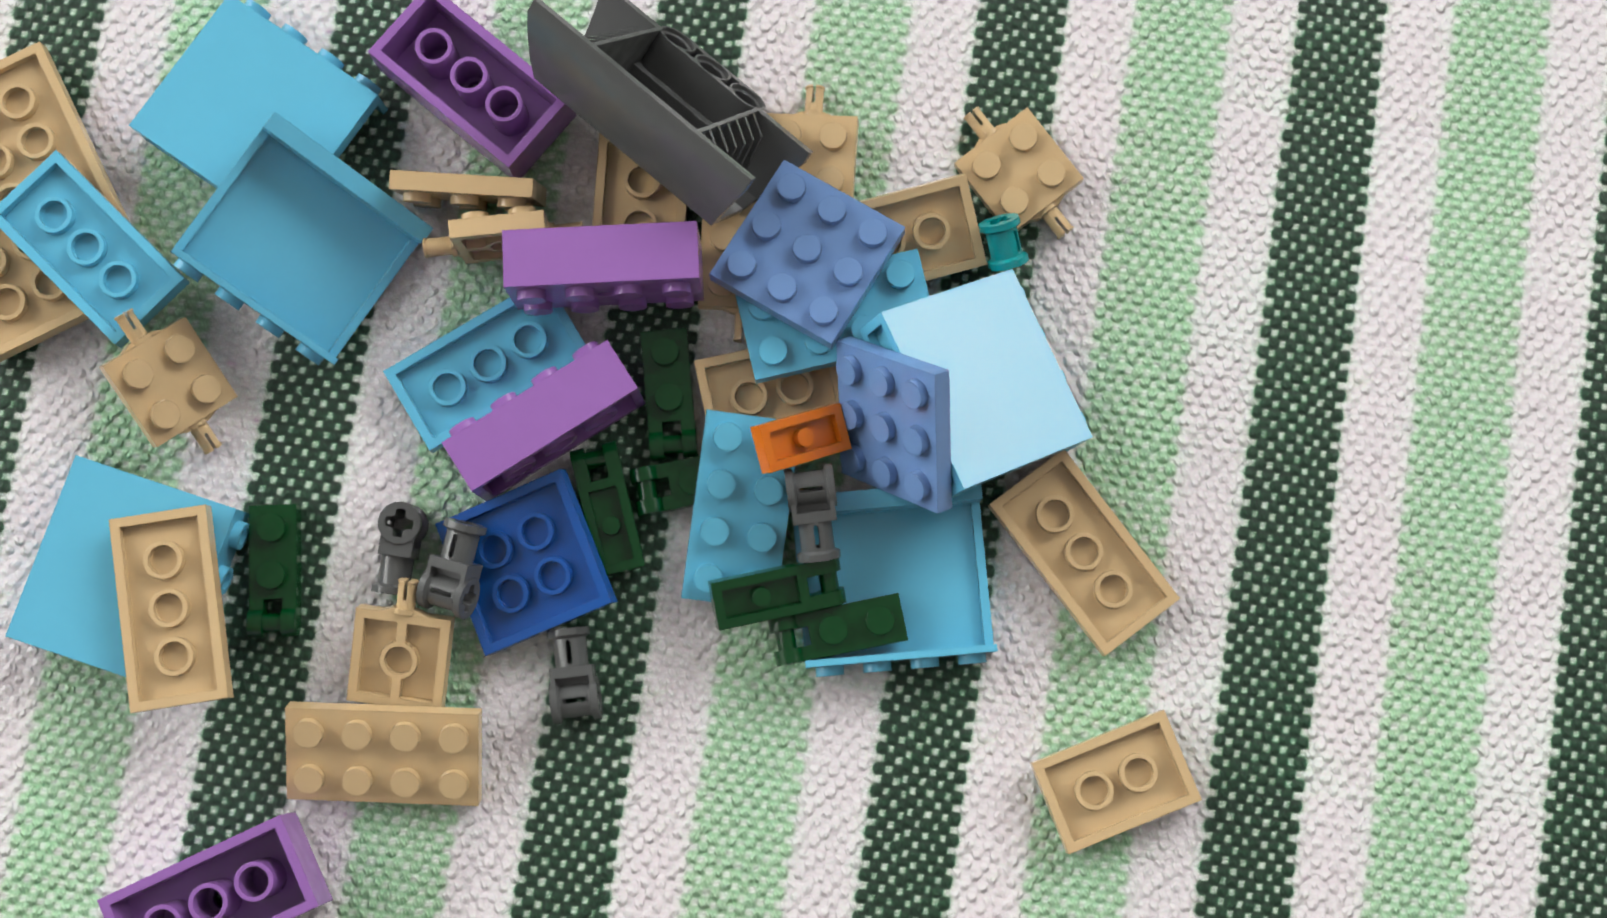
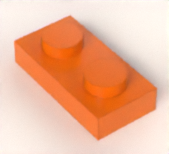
M840 403L825 405L750 427L762 474L773 473L852 449Z

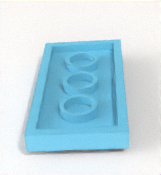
M57 150L0 202V229L120 348L129 339L117 321L114 320L116 316L132 308L144 327L190 283Z
M918 249L891 255L838 340L849 336L863 340L859 330L879 313L929 296ZM735 295L756 384L836 366V344L831 350Z
M509 297L383 372L429 451L434 453L444 447L441 442L451 437L449 431L456 424L470 417H474L476 421L492 411L490 405L498 398L510 392H515L516 395L524 392L533 386L531 380L537 374L553 366H556L558 370L574 361L573 353L586 344L563 307L553 308V312L548 315H527L524 313V309L518 310Z
M706 409L681 598L711 602L708 581L782 566L789 515L784 469L762 474L750 429L752 426L776 420L775 418ZM795 466L786 468L792 469V471L795 472Z

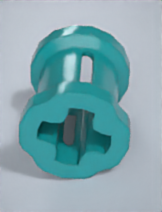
M1016 213L997 215L985 219L978 224L980 233L986 235L991 257L987 264L991 271L1009 270L1022 266L1029 261L1028 253L1022 251L1017 226L1021 222L1019 215Z

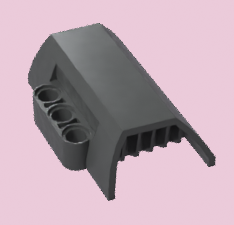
M533 0L527 11V33L534 79L711 226L739 214L757 201L783 160L800 168L813 153L812 150L763 111L766 106L757 93L685 34L669 26L661 27L631 1L598 0L585 35L581 34L542 0Z

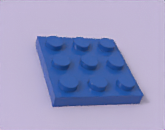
M558 469L450 517L476 523L487 528L486 535L480 536L474 563L482 565L483 568L479 579V600L476 608L470 615L485 656L496 654L618 602L566 469ZM444 520L435 524L442 544L444 543L447 528L443 525Z

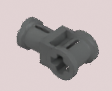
M832 463L824 464L823 469L794 473L792 469H784L789 512H792L793 525H798L801 552L797 554L798 562L814 563L841 557L840 549L835 547L832 521L837 520L835 509L837 497ZM821 486V487H818V488H810V489L800 490V488ZM815 525L818 527V535H819V544H818V545L815 544V536H814V526H815Z
M393 502L387 505L379 515L378 529L381 536L378 554H382L378 580L377 583L372 584V592L397 595L398 578H410V581L414 560H419L421 541L427 535L429 520L422 509L405 502ZM406 512V518L413 520L412 529H405L402 533L400 529L394 528V522L396 519H403Z
M446 517L443 525L447 528L441 554H430L427 568L423 572L417 586L416 601L419 606L427 609L437 606L450 610L455 617L465 620L473 613L479 600V579L483 566L474 563L480 536L486 535L487 528L469 521Z
M589 626L547 631L548 639L553 641L556 666L555 669H549V703L554 725L562 724L566 718L592 715L595 720L603 718L602 694L599 678L596 674V665L589 664L586 636L590 634ZM581 697L586 698V700L583 702H566L568 699Z

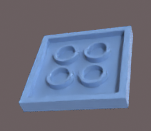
M783 160L709 273L710 280L832 350L905 235V227L788 161Z
M852 336L837 340L836 372L838 375L839 403L842 407L852 449L840 452L842 473L937 514L951 509L949 370Z

